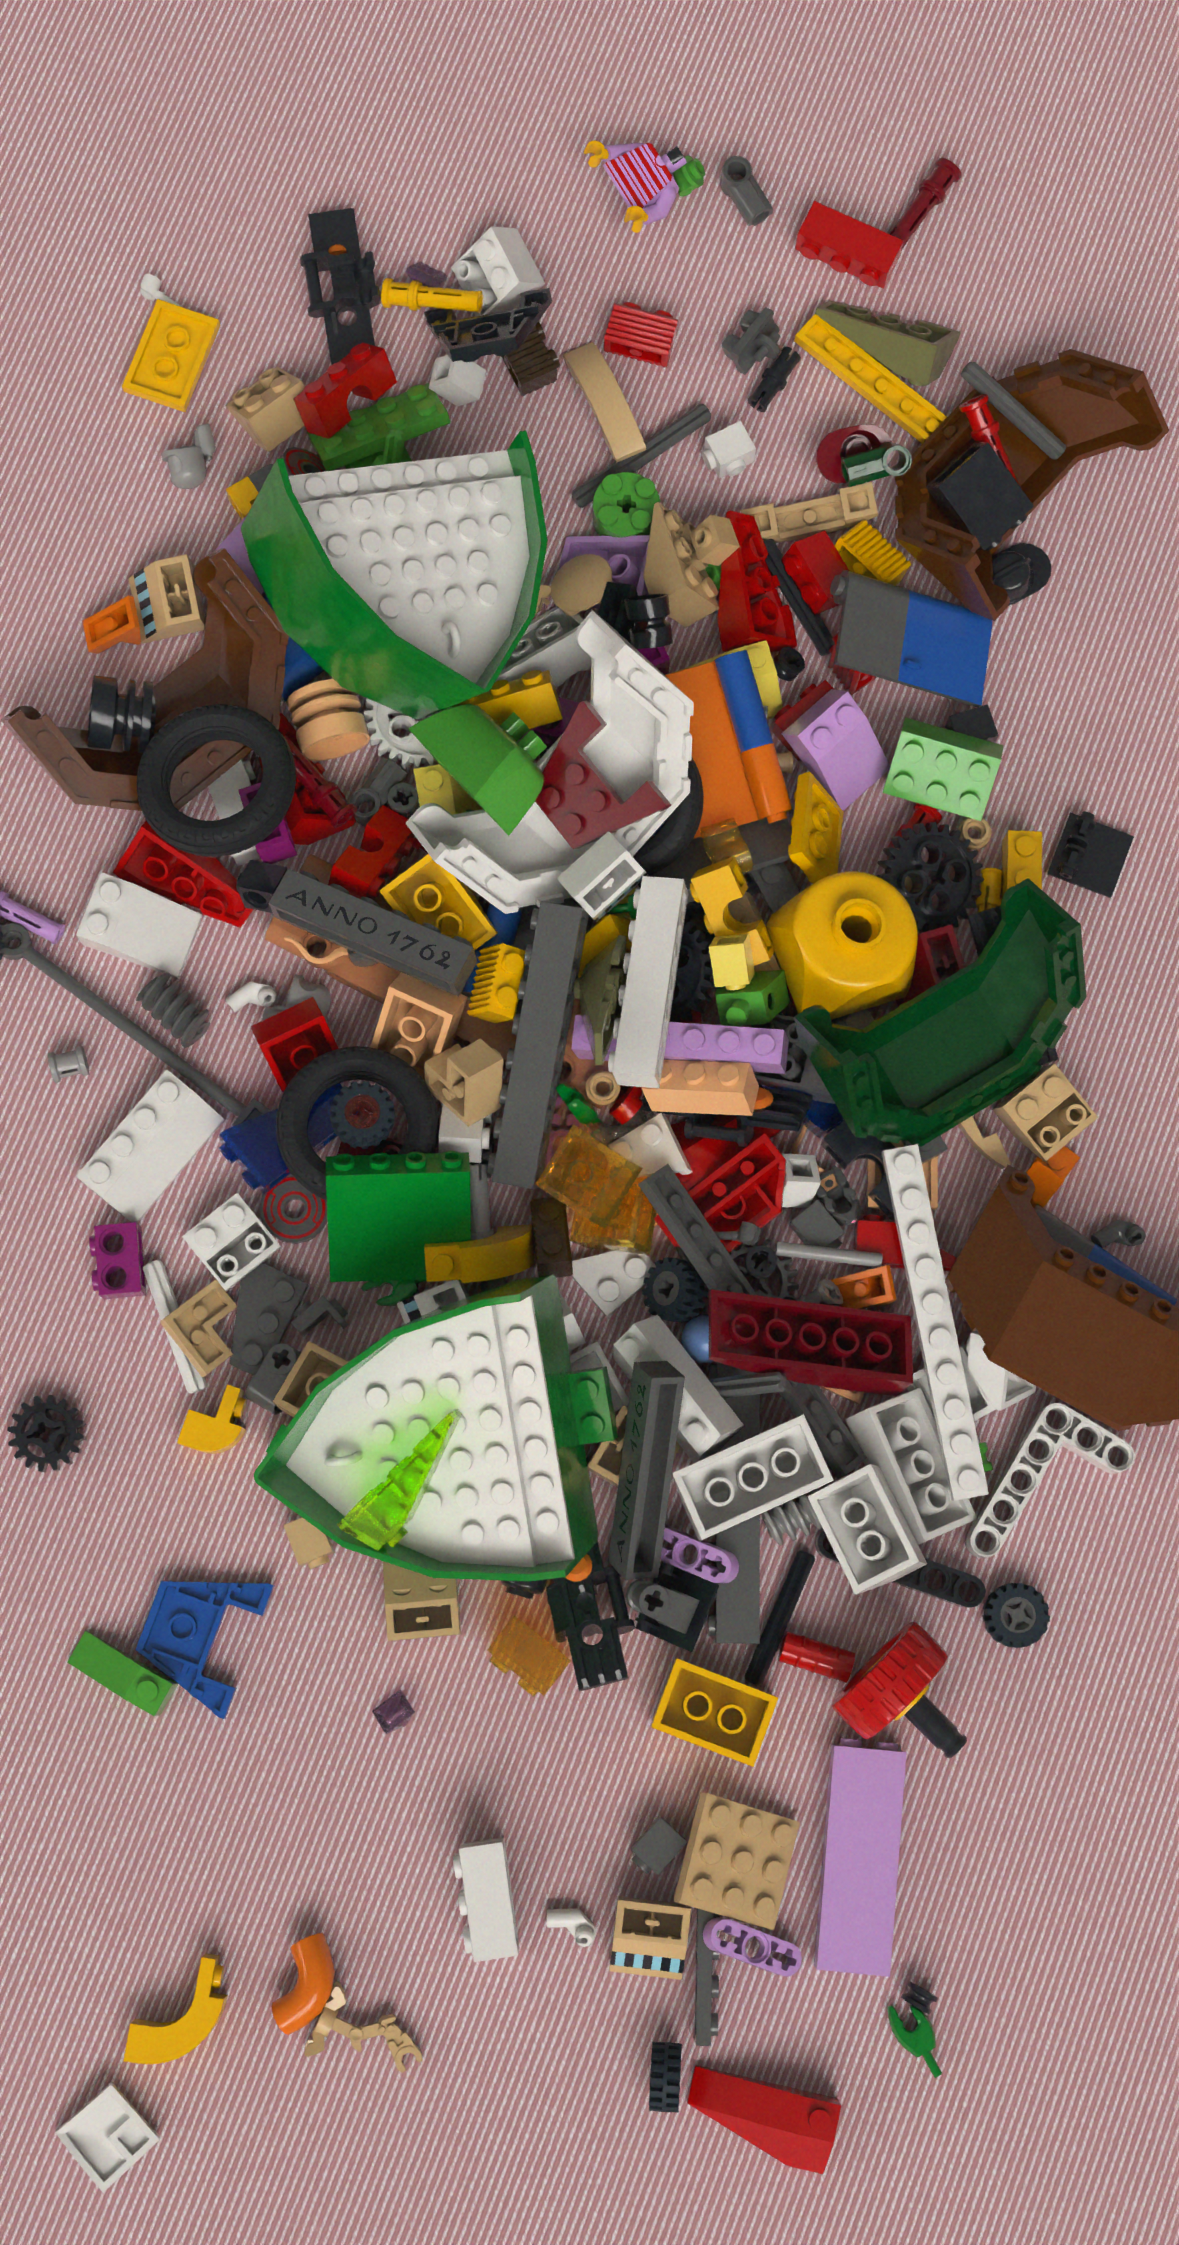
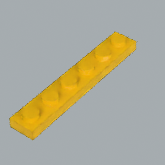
M814 314L795 335V343L920 443L923 444L947 418V416L818 315Z

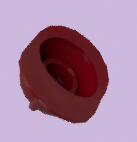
M861 424L837 429L828 433L820 442L817 449L816 463L820 473L827 480L834 483H846L841 469L842 457L874 449L885 442L892 441L883 428L874 424ZM893 451L887 457L888 466L893 457Z

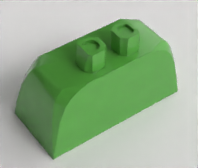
M472 704L445 709L408 728L435 760L509 836L535 803L543 787L544 775L534 759L547 746L539 736L531 730L517 742L530 729L514 712L500 725L479 706Z

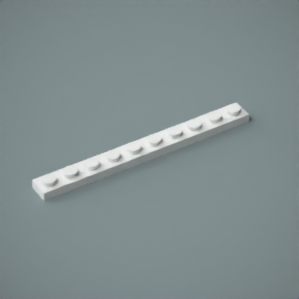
M918 1144L883 1150L881 1153L951 1500L957 1501L988 1495L989 1492L947 1285L945 1283V1275Z

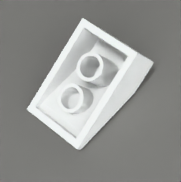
M101 872L76 936L84 946L161 973L169 972L171 976L179 978L203 915L136 884Z

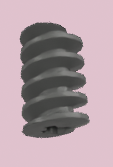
M165 972L151 980L138 994L136 1001H142V1007L146 1011L152 1010L151 1016L155 1020H161L162 1027L164 1029H171V1035L175 1039L181 1038V1045L187 1048L198 1041L210 1027V1023L205 1021L210 1012L205 1009L197 1014L195 1011L200 1002L195 1000L187 1004L186 1001L190 992L186 990L178 995L176 992L180 983L176 981L168 986L166 983L171 975L169 972Z

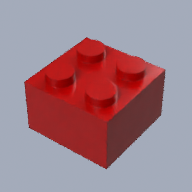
M314 997L250 1026L282 1093H284L294 1075L304 1065L326 1052L339 1049Z

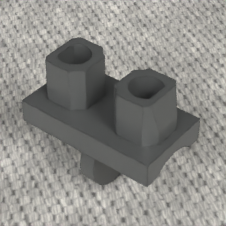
M767 307L761 313L748 310L740 322L742 331L745 332L740 338L731 334L722 342L724 354L734 361L738 372L746 375L756 361L761 362L765 356L770 359H776L780 354V349L776 344L780 338L778 334L780 329L773 320V310Z

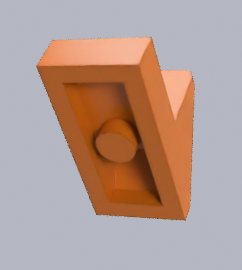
M128 595L82 621L88 652L99 654L119 642L141 644L140 625L134 596Z
M1066 1146L1062 1147L1047 1161H1043L1037 1156L1025 1172L1030 1176L1035 1185V1191L1030 1200L1033 1208L1036 1204L1041 1207L1047 1204L1081 1158Z
M890 1265L831 1279L843 1296V1303L840 1307L855 1309L884 1307L897 1300Z

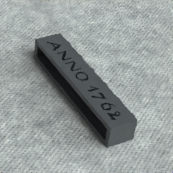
M288 869L268 903L277 919L458 997L478 962L472 944L466 939L459 936L450 938L443 935L437 927L429 923L417 924L410 921L411 919L401 911L392 910L389 912L380 908L377 902L368 897L356 898L349 895V892L340 885L332 883L328 886L319 882L316 876L307 871L298 873Z
M668 1361L634 1362L608 1560L625 1580L658 1578L685 1380V1376Z

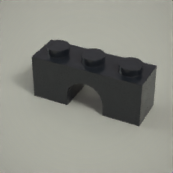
M844 1120L823 1139L821 1146L844 1170L858 1159H869L877 1164L881 1172V1181L868 1196L893 1221L895 1217L881 1152L896 1147L891 1142L880 1141L876 1136L856 1137Z

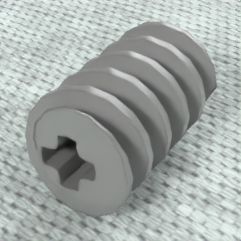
M817 1488L810 1491L809 1495L819 1491V1489ZM806 1494L797 1497L796 1502L790 1500L783 1503V1507L779 1505L770 1509L769 1513L768 1511L761 1513L770 1537L780 1546L783 1545L784 1533H787L793 1541L797 1540V1528H800L806 1536L810 1535L811 1523L819 1531L823 1530Z

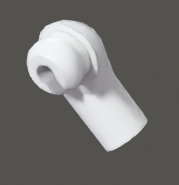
M250 981L225 1000L234 1013H236L248 1003L270 1007L276 1003L277 993L268 984Z
M576 1908L547 1909V1928L566 1927L576 1939L575 1942L581 1947L590 1946L594 1942L596 1935L595 1926L582 1910Z

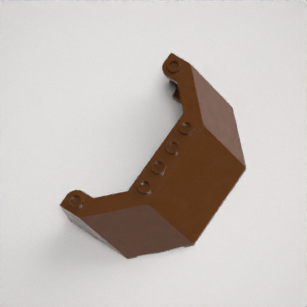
M1069 349L1058 353L1059 359L1043 365H1040L1039 361H1035L1015 368L1014 375L997 380L1008 393L1066 445L1064 453L1058 459H1051L989 401L987 402L994 420H997L1000 424V430L997 433L1017 481L1034 505L1026 513L1027 516L1078 461L1122 446L1138 451L1150 450L1169 432V428L1144 371ZM974 388L911 455L912 463L910 469L901 476H895V483L898 487V496H895V514L898 518L896 539L902 547L971 612L995 621L1008 607L1010 597L1004 588L993 584L992 554L1016 528H1009L1001 536L1003 539L995 548L989 551L977 550L980 544L976 536L956 529L926 488L934 478L972 444L979 442L971 437L972 428L965 412H961L959 408L966 401L981 395Z
M222 548L212 551L200 560L193 570V580L207 598L203 646L153 687L156 701L153 736L162 726L179 714L196 707L209 706L211 704L244 707L260 714L279 729L281 694H283L285 677V656L289 636L283 631L275 612L227 550ZM19 706L1 719L22 747L74 804L142 811L137 795V772L143 753H137L138 737H131L129 752L123 750L121 735L114 736L110 750L87 747L88 730L57 727L46 713L41 715L31 706ZM218 740L205 743L190 751L179 762L171 779L170 794L173 805L178 810L181 809L249 754L252 749L239 742Z
M1007 1164L975 1217L945 1280L951 1293L956 1292L962 1302L961 1312L971 1330L978 1331L984 1341L983 1351L988 1360L1117 1431L1129 1430L1132 1425L1146 1424L1147 1427L1168 1425L1172 1420L1179 1419V1308L1172 1305L1169 1301L1139 1287L1136 1283L1113 1273L1103 1265L1078 1254L1070 1247L1053 1240L1030 1203L1035 1191V1185L1030 1176Z

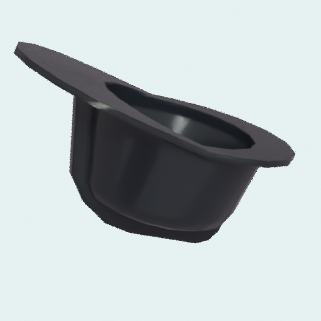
M1025 543L1013 545L992 556L993 584L1007 591L1010 597L1008 606L1042 589L1051 576L1052 565L1048 556L1041 548Z

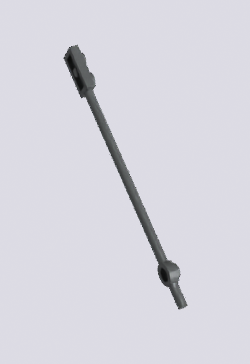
M0 923V931L3 932L4 936L0 938V942L5 943L4 949H0L3 957L9 960L25 958L238 1118L232 1124L233 1128L287 1168L277 1143V1115L255 1098L245 1106L31 947V937L25 927L16 923L4 926ZM14 939L20 940L18 947H9L10 941Z

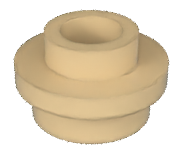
M967 817L958 827V830L961 831L959 841L963 839L971 840L967 849H981L990 841L992 835L991 827L984 818H982V821ZM976 829L980 837L973 839L968 835V831Z
M597 1071L588 1078L585 1091L591 1102L596 1105L606 1106L618 1098L620 1085H617L613 1073ZM600 1083H605L609 1087V1092L604 1095L599 1094L596 1086Z

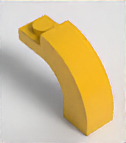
M532 1224L498 1226L497 1232L494 1235L478 1240L425 1244L427 1282L461 1280L462 1283L479 1282L514 1275L530 1268L535 1262Z
M205 1953L201 1957L194 2000L184 2016L170 2022L134 2019L130 2023L123 2061L138 2064L169 2062L192 2051L211 2033L222 2016L228 1995L214 1993V1988H221L224 1975V1966L219 1965L220 1955Z

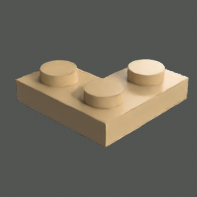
M216 1279L160 1321L202 1377L233 1355L212 1326L234 1310L237 1305Z

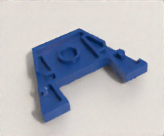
M161 1581L135 1650L168 1677L176 1681L190 1695L208 1707L216 1716L226 1719L237 1688L203 1675L208 1657L228 1605L264 1616L275 1585L269 1583Z

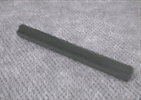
M703 403L697 405L644 441L646 445L645 451L618 463H612L572 491V498L576 505L583 508L592 502L597 488L607 475L636 472L711 420L709 409Z

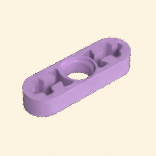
M665 1526L663 1540L675 1543L673 1549L662 1547L660 1560L713 1583H729L735 1579L739 1571V1563L733 1553L706 1541H699L698 1538L670 1526ZM689 1544H693L698 1552L697 1559L692 1564H688L683 1555L684 1549ZM708 1559L722 1561V1565L726 1566L725 1572H719L717 1567L706 1565Z
M720 1917L711 1919L704 1927L703 1940L705 1945L712 1951L786 1977L794 1975L801 1966V1952L793 1943ZM723 1930L724 1933L735 1936L734 1943L716 1937L717 1931ZM755 1936L759 1941L760 1948L758 1953L750 1958L746 1953L745 1945L749 1938ZM771 1951L787 1956V1963L784 1964L777 1959L770 1958Z

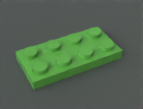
M429 383L425 385H415L409 388L407 392L395 397L382 398L375 405L365 409L350 411L349 414L352 420L329 439L308 432L307 434L325 470L332 471L384 450L385 437L390 429L403 431L405 441L451 422L447 410L436 393L429 389Z

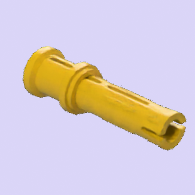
M385 278L382 284L381 302L384 308H391L392 305L409 307L411 311H417L421 307H432L480 313L483 306L482 291L423 286L417 280H412L411 283L394 282L392 278Z

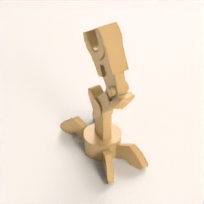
M339 1981L333 1984L332 1997L329 1998L323 2011L320 2013L312 2030L313 2039H308L304 2052L305 2056L309 2057L324 2051V2036L327 2037L332 2029L350 2038L351 2045L358 2052L362 2050L361 2040L380 2035L385 2036L395 2065L402 2073L406 2071V2067L402 2062L404 2054L412 2053L419 2063L423 2061L422 2052L407 2031H402L394 2023L396 2015H383L378 2022L361 2027L337 2017L339 2008L346 2004L345 1992Z

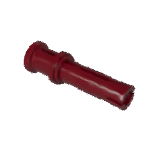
M939 158L937 160L935 170L928 179H923L920 183L918 195L889 232L890 235L904 240L902 249L935 205H939L946 198L945 193L952 183L958 182L962 177L960 169L952 161L946 158Z
M285 735L284 738L294 758L296 778L311 793L313 805L315 807L320 806L329 816L331 825L334 828L341 827L354 816L357 807L353 803L349 804L338 792V785L332 781L327 782L290 740V737Z

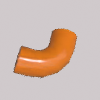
M323 1933L308 1936L290 1947L298 1970L297 1983L288 1994L272 2002L271 2006L276 2024L287 2035L303 2028L323 2011L331 1996L335 1969L331 1950Z

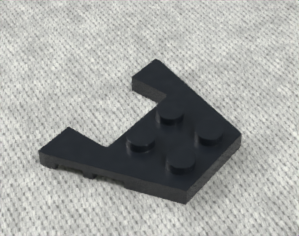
M550 288L520 293V304L517 309L456 320L455 311L450 309L425 311L424 315L427 326L452 362L460 360L463 362H473L481 356L491 354L505 356L513 350H518L552 303Z

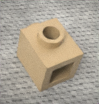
M299 1518L283 1525L299 1566L308 1564L311 1570L330 1562L328 1555L335 1553V1550L327 1535L304 1518Z

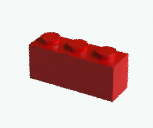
M814 201L797 234L795 249L808 259H818L829 264L837 272H847L858 277L866 285L878 286L884 289L900 257L904 240Z

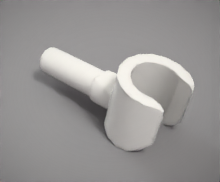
M151 274L144 275L140 284V291L145 299H159L182 307L159 291L161 281L156 276Z

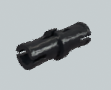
M783 347L771 368L765 369L762 374V381L748 398V403L753 408L762 398L757 411L765 412L776 393L785 388L787 377L797 363L800 362L801 357L796 351L787 361L792 348Z

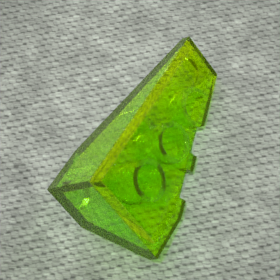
M456 1409L442 1419L413 1448L412 1451L414 1453L410 1457L406 1456L388 1473L386 1482H381L376 1488L371 1489L337 1526L342 1531L377 1551L387 1544L392 1548L395 1547L408 1534L404 1527L413 1519L462 1413Z

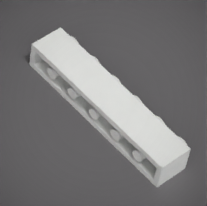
M642 876L641 888H636L634 892L633 906L634 909H637L636 921L631 920L629 924L628 937L629 941L632 942L631 953H625L623 969L624 974H627L626 985H621L619 989L618 1002L619 1006H622L621 1018L615 1019L613 1036L614 1039H617L616 1051L610 1052L608 1070L613 1073L617 1085L660 1089L688 899V891L684 879Z

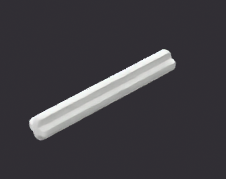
M155 1260L143 1266V1271L162 1320L179 1306L163 1262ZM165 1330L187 1392L196 1393L206 1388L205 1377L199 1374Z

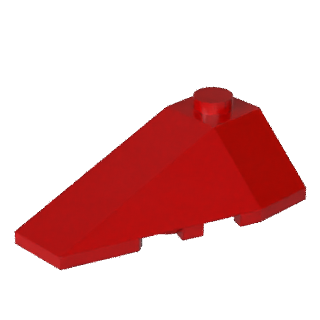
M731 510L726 512L725 518L730 519L740 547L725 559L721 566L717 621L722 651L728 652L765 640L768 642L770 652L780 651L784 647H797L792 613L788 604L782 605L776 588L780 586L777 575H771L765 559L768 556V552L754 516Z
M279 713L280 725L278 730L283 736L288 735L290 740L299 749L296 730L283 713ZM259 757V759H260V765H261V770H262V776H263L262 760H261V758ZM310 761L321 775L326 771L320 762L314 764L313 761ZM296 778L294 796L285 815L294 844H313L350 828L356 823L353 816L341 827L334 828L331 825L329 816L320 806L315 807L313 805L311 793ZM338 788V792L345 798V795Z
M147 820L141 826L112 872L122 880L168 897L171 901L180 905L184 903L196 907L206 916L240 928L254 910L245 908L236 888L237 879L215 857L194 855L175 848L164 841L151 828Z
M717 1114L712 1125L737 1128L736 1116ZM686 1121L671 1125L692 1169V1173L688 1175L675 1173L687 1192L746 1147L738 1146L737 1142L695 1137L694 1140L686 1139L684 1136ZM755 1126L754 1136L749 1145L764 1133L771 1139L783 1130Z
M694 2066L687 2100L689 2105L786 2166L824 2174L834 2144L841 2110V2103L838 2098L706 2067Z

